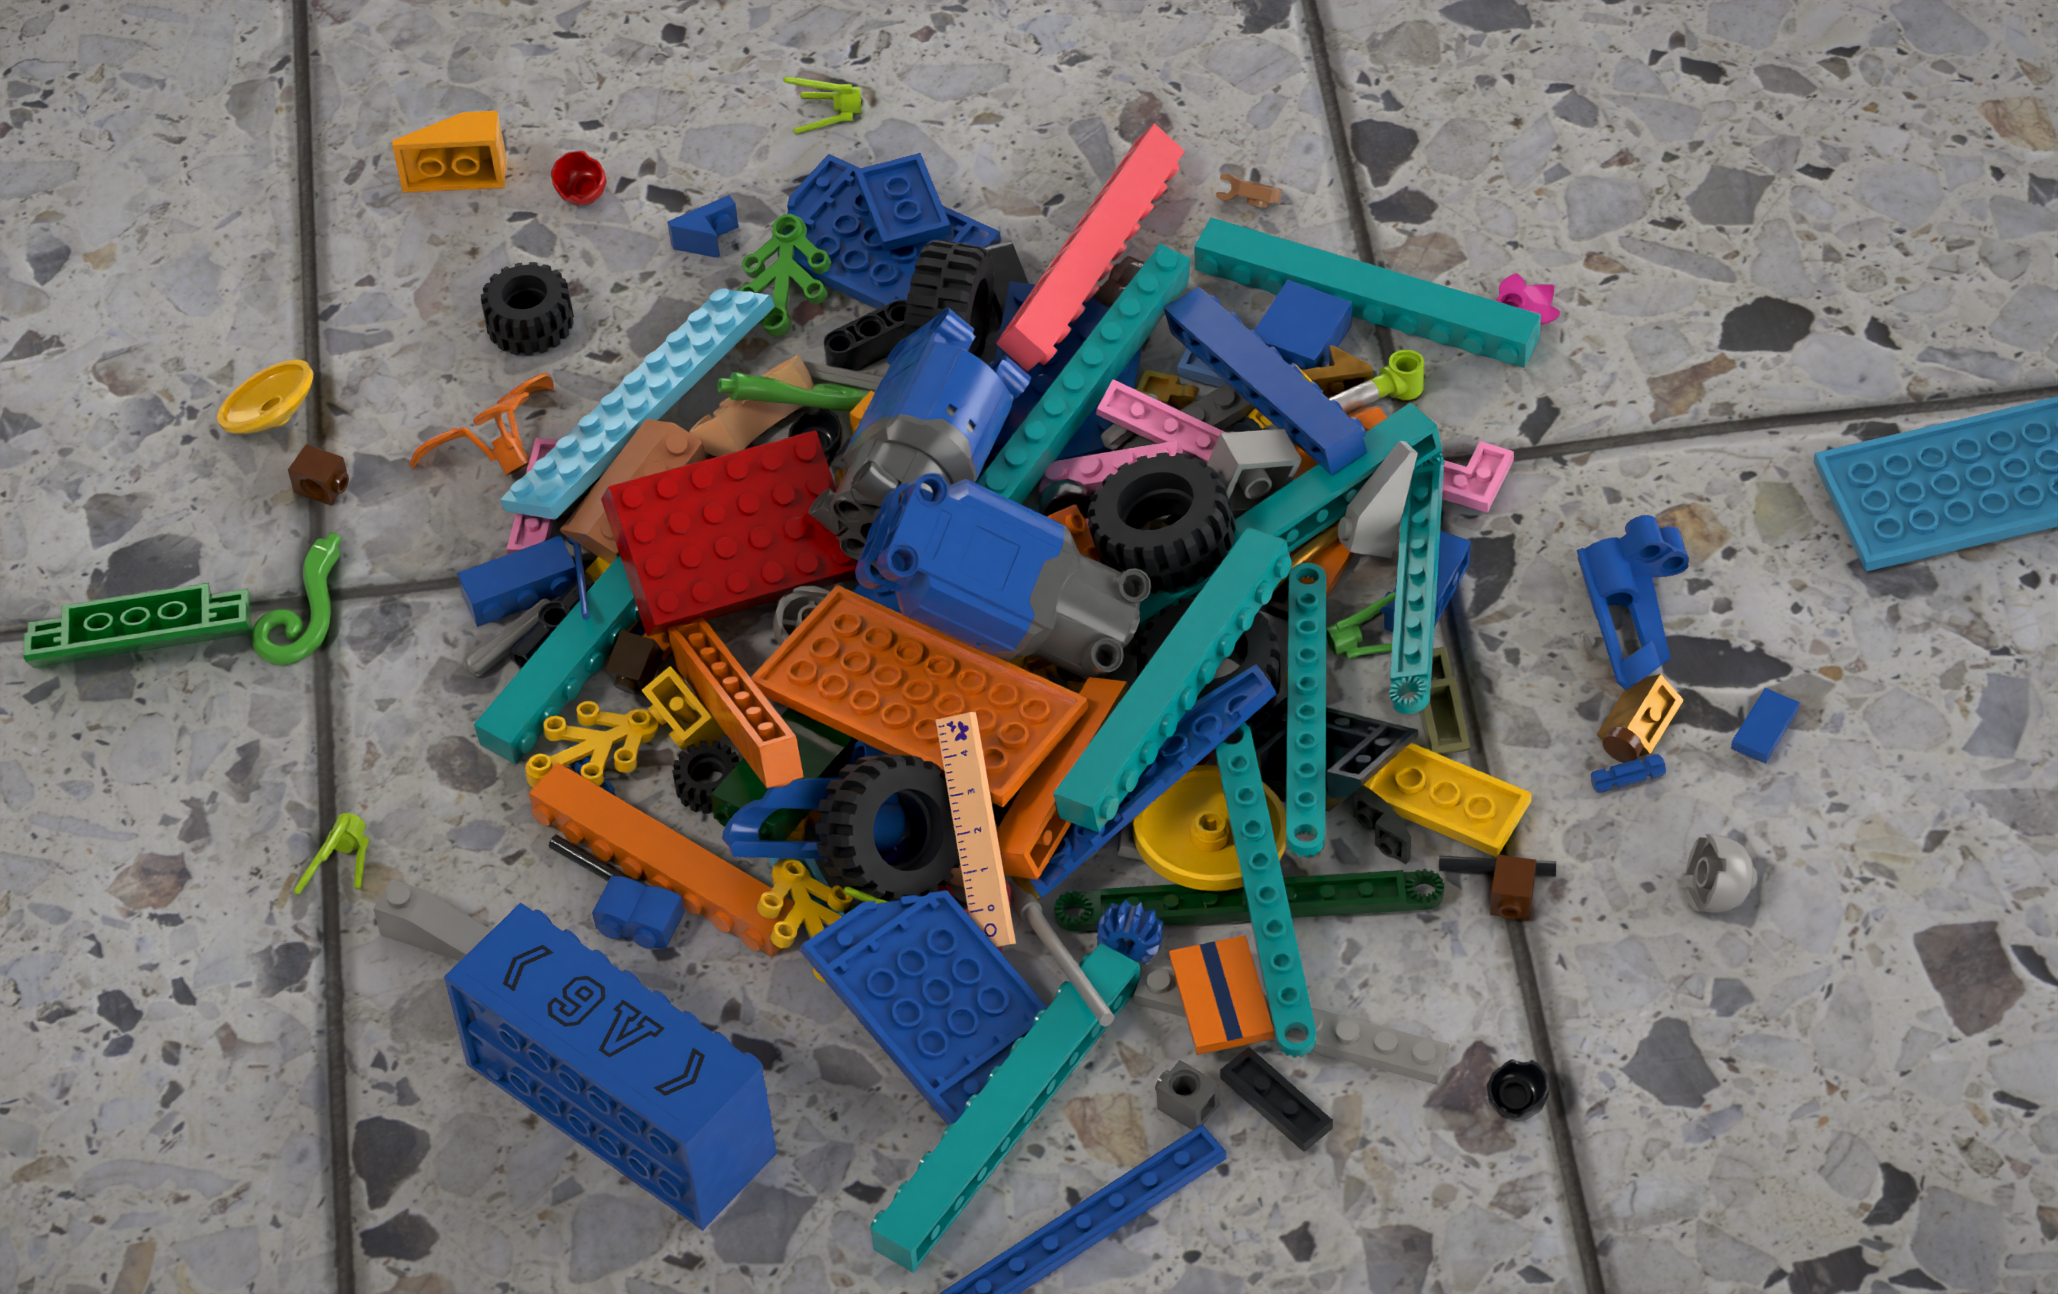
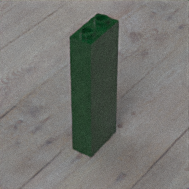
M788 707L781 717L796 735L804 776L799 779L839 777V771L844 768L845 764L849 763L852 749L858 740ZM744 758L711 794L713 817L724 827L738 810L754 800L763 799L769 789L766 788ZM780 808L774 811L761 824L758 831L759 840L786 841L800 822L813 809Z

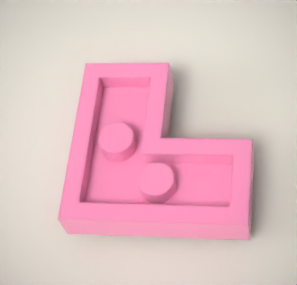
M1480 441L1467 467L1444 460L1442 499L1488 513L1514 461V451Z

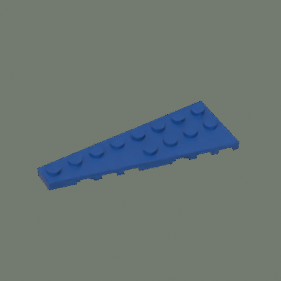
M1257 664L1195 702L1191 710L1186 711L1178 722L1175 733L1165 740L1158 750L1155 761L1147 765L1138 778L1134 790L1127 793L1119 804L1114 818L1108 820L1100 832L1071 823L1038 880L1029 879L1041 898L1053 890L1276 695L1272 684Z

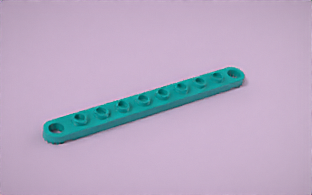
M1441 451L1431 457L1432 459H1429V463L1425 461L1424 465L1422 463L1413 470L1401 518L1390 670L1391 686L1389 691L1393 708L1401 714L1417 713L1424 709L1430 701L1444 477V458ZM1417 692V695H1414V699L1409 697L1410 700L1408 701L1407 698L1405 700L1402 698L1407 693Z
M1301 563L1290 570L1288 583L1286 845L1292 854H1298V857L1305 855V858H1309V855L1314 857L1316 853L1319 854L1325 844L1326 573L1316 564ZM1304 576L1306 579L1309 576V579L1313 577V580L1316 582L1313 584H1303L1299 582V578L1303 579ZM1301 832L1303 834L1308 832V835L1312 833L1315 839L1310 842H1303L1296 837L1297 834L1301 835Z
M1244 722L1232 733L1235 734L1237 732V735L1240 734L1243 737L1239 743L1227 744L1222 741L1214 750L1277 1045L1285 1055H1292V1058L1300 1056L1301 1058L1305 1054L1308 1055L1311 1050H1314L1316 1026L1253 738L1249 726ZM1294 1028H1297V1030L1300 1028L1302 1032L1305 1031L1307 1038L1303 1042L1292 1043L1285 1036L1287 1032H1290V1029L1293 1031Z

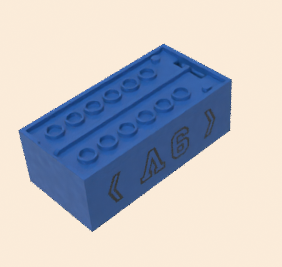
M520 902L444 976L466 1064L702 1231L777 1154L761 1062L749 1052L743 1054L733 1047L731 1042L722 1033L717 1031L712 1033L702 1026L698 1018L691 1012H682L671 1005L668 998L660 991L654 990L652 992L643 986L632 972L628 970L621 971L612 965L610 960L597 949L592 951L581 944L579 938L570 930L565 929L562 931L553 925L542 911L538 909L533 911Z

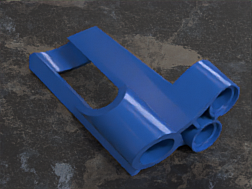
M1641 515L1631 519L1625 526L1626 534L1621 538L1611 537L1603 539L1586 548L1577 550L1580 569L1595 617L1601 629L1616 681L1625 690L1671 659L1652 577L1678 575L1689 567V557L1680 530L1675 527L1659 529L1657 519L1650 515ZM1610 605H1621L1630 609L1640 641L1641 649L1625 660L1608 608Z
M858 740L852 749L848 765H855L856 759L864 756L887 753ZM841 778L792 780L790 784L783 787H770L763 799L754 800L744 805L727 822L722 834V839L729 847L732 856L826 859V857L819 856L817 843L821 842L759 840L758 831L764 820L780 808L818 809L820 800H826L829 793L825 789L830 781L840 780ZM896 793L890 795L882 803L875 817L873 836L879 854L881 852H888L896 847L905 830V811L898 804L899 796Z

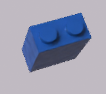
M1287 280L1255 331L1260 336L1262 342L1269 348L1271 346L1275 347L1282 359L1289 365L1294 363L1301 370L1326 367L1329 362V346L1332 345L1338 348L1352 326V302Z

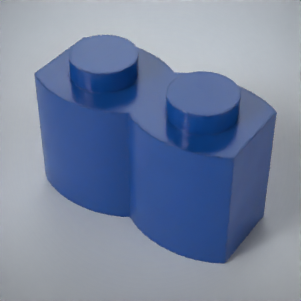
M611 876L592 915L596 929L608 938H631L643 948L664 949L667 948L685 910L682 897L673 891L656 886H645L625 877Z

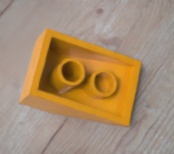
M498 111L462 112L392 140L402 193L505 188L507 157Z

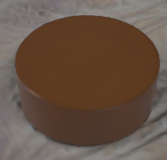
M1624 727L1611 728L1603 740L1604 750L1612 758L1622 763L1636 760L1643 750L1641 739L1633 731Z

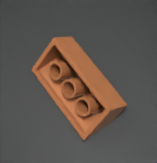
M646 419L560 529L561 533L611 564L619 555V551L601 501L608 486L706 460L703 441L675 423Z

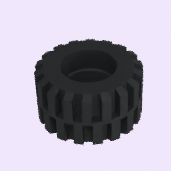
M522 262L516 263L515 267L509 268L506 266L502 268L500 274L494 273L490 277V283H485L483 287L484 294H481V303L487 333L490 336V340L494 344L498 343V348L506 351L510 349L511 354L519 355L522 352L525 353V356L533 355V352L538 351L542 354L548 352L547 348L549 347L556 348L561 344L560 339H566L569 336V329H572L574 324L573 309L568 283L565 278H562V274L557 269L552 271L551 266L546 264L538 266L537 262H529L528 265H522Z

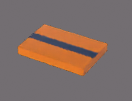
M1246 935L1169 951V960L1196 1055L1274 1039L1273 1025Z

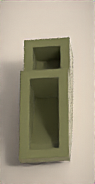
M1446 646L1433 648L1430 701L1424 709L1419 711L1430 751L1440 755L1469 751L1471 748L1456 678L1452 676Z

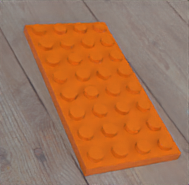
M836 585L750 677L765 697L887 754L921 757L923 761H932L940 766V775H945L936 719L976 712L991 802L1001 807L1007 804L1089 709L1088 698L996 656L963 644L839 585Z

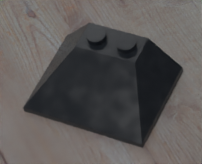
M1287 697L1250 727L1261 780L1284 803H1286ZM1326 707L1325 811L1329 812L1354 793L1418 737V729ZM1239 736L1230 744L1239 743L1243 737Z

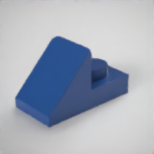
M730 195L667 221L670 242L674 250L710 257H720L717 236L726 234L739 227L736 203Z

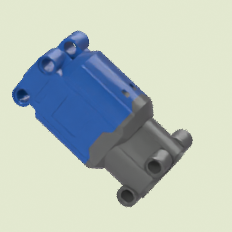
M950 308L944 309L939 315L908 337L902 339L890 352L886 360L890 367L881 380L842 456L847 471L836 493L830 488L826 489L817 497L809 510L810 516L831 533L837 535L836 538L840 542L841 550L852 559L859 560L866 544L870 527L877 517L885 495L891 489L905 483H910L915 478L927 473L939 474L945 479L948 486L964 479L976 482L1013 406V400L1020 396L1031 380V376L1006 355L993 363L986 364L979 357L969 352L968 350L975 338L973 335L974 328ZM921 484V488L933 493L929 485ZM902 492L899 494V504L904 495ZM872 561L871 565L878 570L877 562Z
M935 473L924 474L915 478L910 483L899 485L887 492L877 517L870 527L866 544L855 570L856 579L863 587L877 589L884 586L895 591L903 616L1007 662L1031 654L1054 664L1058 675L1065 681L1087 680L1089 677L1105 679L1108 672L1119 668L1123 662V648L1127 647L1133 638L1140 621V602L1147 598L1151 590L1150 579L1142 570L1134 568L1119 572L1080 554L1066 525L968 479L948 486L945 479ZM921 484L929 485L933 493L921 488ZM902 492L904 493V495L899 504L898 498L899 494ZM872 561L877 562L878 570L883 576L881 580L874 578L871 574L870 565Z

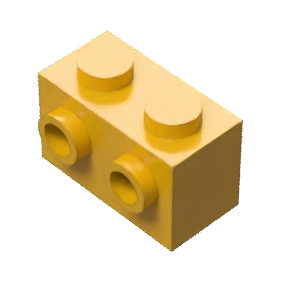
M671 666L642 689V692L653 704L648 710L662 726L667 722L672 727L673 731L669 733V736L681 750H686L692 744L695 745L696 749L701 748V741H707V746L711 747L713 741H718L726 734L695 692Z

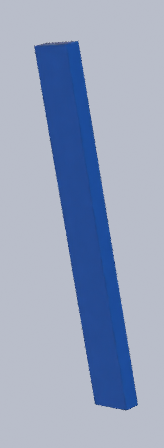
M1201 1124L939 1294L1021 1293L1226 1160V1150Z

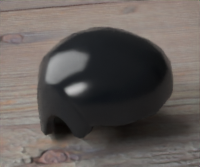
M822 408L815 413L802 412L796 422L789 428L788 438L816 430L826 460L829 461L839 452L843 439L842 425L838 416L830 410Z
M1069 478L1054 481L1043 490L1039 498V513L1047 517L1075 504L1080 513L1087 519L1092 495L1088 488L1079 481Z
M1511 1059L1492 1072L1487 1083L1489 1104L1501 1117L1509 1120L1520 1121L1533 1117L1542 1111L1549 1096L1547 1073L1534 1060L1520 1062Z

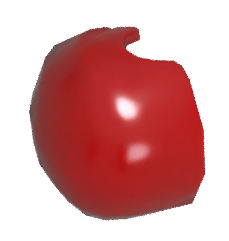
M579 150L565 153L555 161L551 170L552 184L556 192L564 201L575 206H586L593 203L602 195L607 183L605 170L600 162L590 157L585 151Z

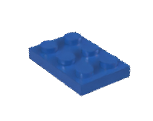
M921 153L854 170L856 183L884 252L951 234L949 220Z

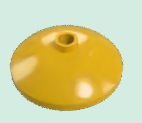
M294 359L277 363L256 373L238 386L225 399L217 413V422L224 431L234 434L262 432L284 425L301 406L312 385L313 370L306 361Z

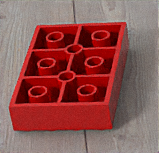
M816 430L608 486L601 501L647 637L666 632L670 626L700 617L709 620L777 601L784 595L786 597L792 594L793 590L800 586L823 588L856 577L855 570L859 560L845 555L840 548V542L836 538L837 535L831 533L809 515L812 504L822 492L828 488L835 493L837 491Z

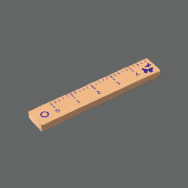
M976 712L936 719L969 916L996 948L1016 944Z

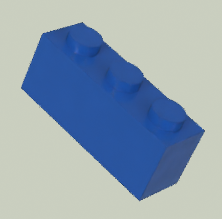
M1441 530L1435 626L1470 565L1471 552L1470 540ZM1388 591V592L1386 593L1385 597L1388 596L1389 594L1393 593V592H1389V591ZM1395 600L1381 608V613H1384V629L1393 632Z
M561 536L457 573L462 597L477 627L490 622H496L519 611L530 609L542 599L552 600L561 597L577 580L576 566Z

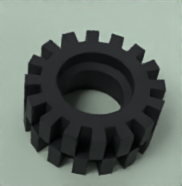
M701 741V748L696 749L695 745L692 744L688 746L689 754L683 750L678 754L679 761H674V770L672 772L676 794L681 799V803L685 807L690 804L691 811L697 812L698 808L702 807L703 814H710L712 792L740 761L735 751L732 753L731 747L725 744L721 749L720 742L713 741L712 747H708L707 741ZM706 771H716L722 774L720 779L712 783L703 784L694 781L697 775Z

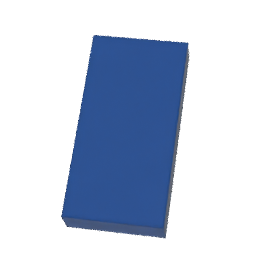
M1764 688L1733 738L1731 749L1766 764L1797 714L1800 702Z

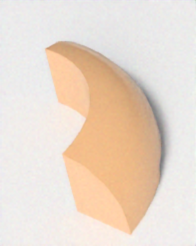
M799 354L761 375L808 390H812V387H814L809 371ZM728 397L719 404L721 407L713 412L715 417L712 418L710 414L705 415L692 427L689 433L703 441L705 452L713 456H722L744 450L759 435L786 416L803 407V405L754 400L735 401Z

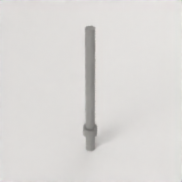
M1013 880L1009 881L1008 884L1011 887L1016 912L1023 921L1030 923L1102 1026L1110 1025L1114 1021L1113 1013L1042 915V907L1034 895L1027 894Z

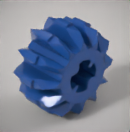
M1126 899L1120 906L1111 903L1110 907L1103 913V916L1100 917L1097 925V946L1101 942L1136 962L1149 963L1150 959L1161 948L1163 921L1156 918L1155 910H1144L1142 902L1137 906H1132Z

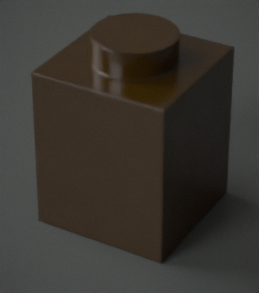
M621 630L605 671L614 682L613 685L616 688L628 693H634L635 689L642 691L643 688L653 681L664 652L654 639Z

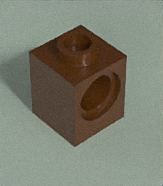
M307 444L288 468L294 493L330 506L348 486L349 475L347 474L344 458Z
M1497 855L1491 891L1490 915L1501 916L1510 920L1517 918L1529 920L1535 885L1536 859Z

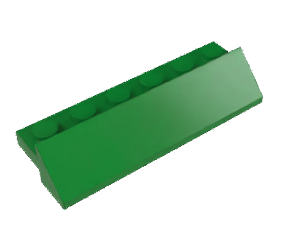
M209 583L62 605L61 618L28 623V633H24V660L30 666L36 668L252 634L253 630L248 589L211 594Z

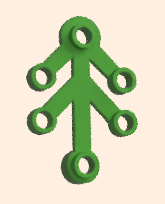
M784 214L778 217L773 224V237L754 254L747 255L742 261V268L747 276L756 279L750 284L742 286L739 291L761 293L775 281L773 294L775 307L760 322L769 335L776 337L784 336L790 330L791 318L786 310L791 278L804 290L805 296L812 304L822 303L828 294L821 281L814 280L793 260L796 248L808 258V264L815 273H825L831 267V259L824 250L817 249L805 237L807 227L804 221L792 214ZM779 251L778 259L765 270L764 262ZM819 259H824L822 263L815 264ZM758 263L756 267L749 269L752 264ZM820 289L817 294L811 295L814 290Z

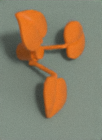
M542 373L526 380L500 398L496 405L485 409L473 419L474 424L479 426L494 418L502 436L491 442L494 446L493 450L486 446L469 429L465 427L454 428L436 435L420 445L413 453L410 461L412 470L418 461L429 451L447 441L460 437L470 439L488 456L491 462L497 459L505 476L526 467L529 464V458L522 447L524 444L519 436L513 410H516L517 406L527 401L530 393L544 390L553 391L554 383L550 374ZM507 412L511 428L509 433L501 419L502 414Z

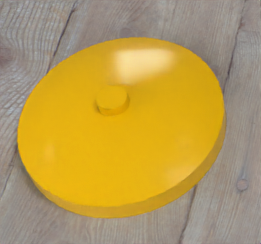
M1196 765L1133 819L1135 846L1142 859L1152 870L1178 885L1205 891H1222L1243 887L1218 766ZM1262 782L1280 861L1286 847V811L1274 791Z

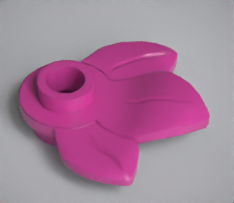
M1518 273L1508 276L1500 283L1499 296L1495 301L1541 314V325L1551 323L1560 316V311L1551 306L1554 297L1553 284L1526 286L1525 281Z

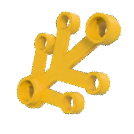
M584 701L577 706L576 711L579 724L583 726L598 724L613 727L612 729L599 731L568 726L564 718L550 716L543 723L544 735L548 740H567L580 743L550 757L546 754L533 755L525 766L527 783L535 787L557 762L567 766L592 755L590 762L581 767V776L600 786L604 782L603 771L613 745L625 739L624 747L617 749L614 753V766L619 772H631L637 767V754L640 745L654 738L659 728V722L646 709H635L624 715L599 711V706L592 701Z
M786 858L774 864L772 869L774 887L770 892L762 894L757 910L766 918H776L782 909L783 899L787 895L792 896L795 905L784 921L775 924L770 936L772 943L777 947L789 948L792 946L797 935V929L802 922H804L809 936L812 938L824 930L822 923L829 926L842 917L811 900L808 893L828 902V905L838 912L847 911L853 897L845 894L844 890L838 885L830 888L811 878L809 870L804 864L797 860ZM813 967L815 977L821 982L826 983Z

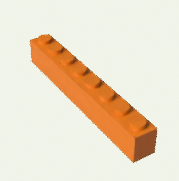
M700 617L668 627L675 667L766 788L783 787L790 784L792 780L804 777L796 735L706 620Z
M558 762L529 792L532 814L542 825L553 826L575 844L580 842L590 848L601 860H610L620 866L633 879L640 878L651 886L665 888L679 894L682 897L684 908L694 915L700 914L712 921L714 926L720 931L736 935L750 949L754 951L761 950L771 957L780 949V947L772 943L770 936L775 924L784 921L795 905L793 900L788 897L783 899L782 909L776 918L762 916L757 910V905L762 894L770 892L772 890L771 887Z

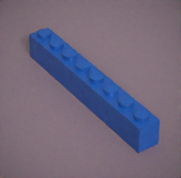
M1198 286L1163 307L1170 333L1278 429H1285L1289 438L1330 475H1333L1367 453L1363 438L1366 436V432L1361 422L1355 417L1351 419L1344 413L1336 400H1329L1315 382L1307 381L1297 366L1294 364L1289 365L1285 362L1275 347L1271 346L1269 348L1263 343L1258 333L1254 329L1248 330L1234 312L1229 313L1226 311L1216 296H1209Z

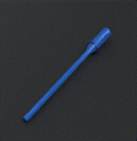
M570 512V513L567 515V517H566L567 520L569 519V517L572 515L573 512ZM567 537L568 543L574 547L582 618L587 620L590 616L581 545Z

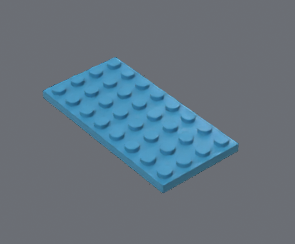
M2058 396L1815 453L1813 463L1864 571L1876 570L2058 527Z

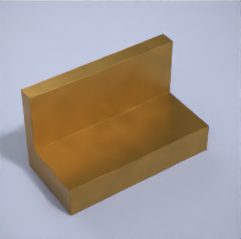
M1661 674L1645 677L1629 689L1623 691L1598 731L1597 736L1603 740L1611 728L1624 727L1633 731L1641 739L1643 750L1639 756L1651 754L1682 704L1683 699Z

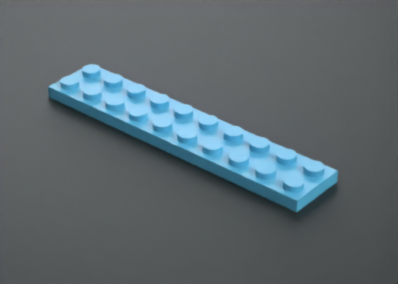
M719 289L713 292L709 300L698 310L691 313L688 320L676 331L670 333L660 347L645 357V361L636 370L626 375L623 382L613 392L604 396L601 403L590 414L581 418L578 425L567 436L559 439L556 446L544 458L536 461L533 468L522 479L512 484L510 490L500 499L506 512L549 519L558 518L608 469L646 419L659 420L775 307L771 295Z

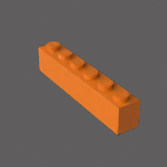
M1093 677L1087 679L1079 694L1088 698L1089 709L1026 780L996 830L1004 875L1038 880L1071 825V822L1060 819L1053 793L1130 689L1127 681Z

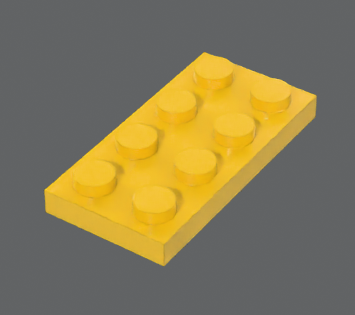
M1410 743L1364 784V786L1375 792L1389 804L1398 816L1494 857H1497L1530 805L1532 793L1413 743Z

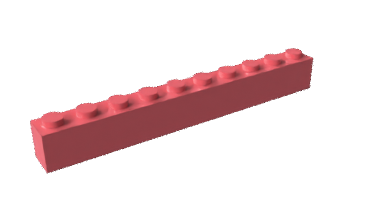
M1155 123L1135 140L997 340L996 344L1027 372L1038 362L1041 365H1045L1057 351L1054 344H1059L1071 331L1068 323H1073L1086 308L1082 305L1083 301L1085 303L1089 301L1100 287L1096 284L1097 280L1099 282L1102 281L1112 270L1113 265L1110 261H1115L1127 248L1124 241L1130 240L1141 227L1137 221H1142L1154 208L1151 201L1157 200L1168 187L1164 181L1168 182L1180 169L1181 166L1177 162L1185 150Z

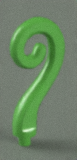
M733 372L730 379L719 378L717 384L718 392L729 393L730 399L735 401L754 400L787 403L838 411H852L869 393L851 386L827 383L815 385L812 387V390H808L777 379L743 374L741 372Z
M330 532L326 539L318 538L305 557L303 580L310 604L311 621L304 634L296 640L301 634L303 623L296 613L288 609L271 610L262 615L255 623L251 637L252 646L258 656L264 661L273 665L297 663L316 651L325 639L331 616L327 578L341 556L338 546L342 542V538L338 534ZM276 626H285L288 640L296 641L288 645H276L270 642L268 635Z

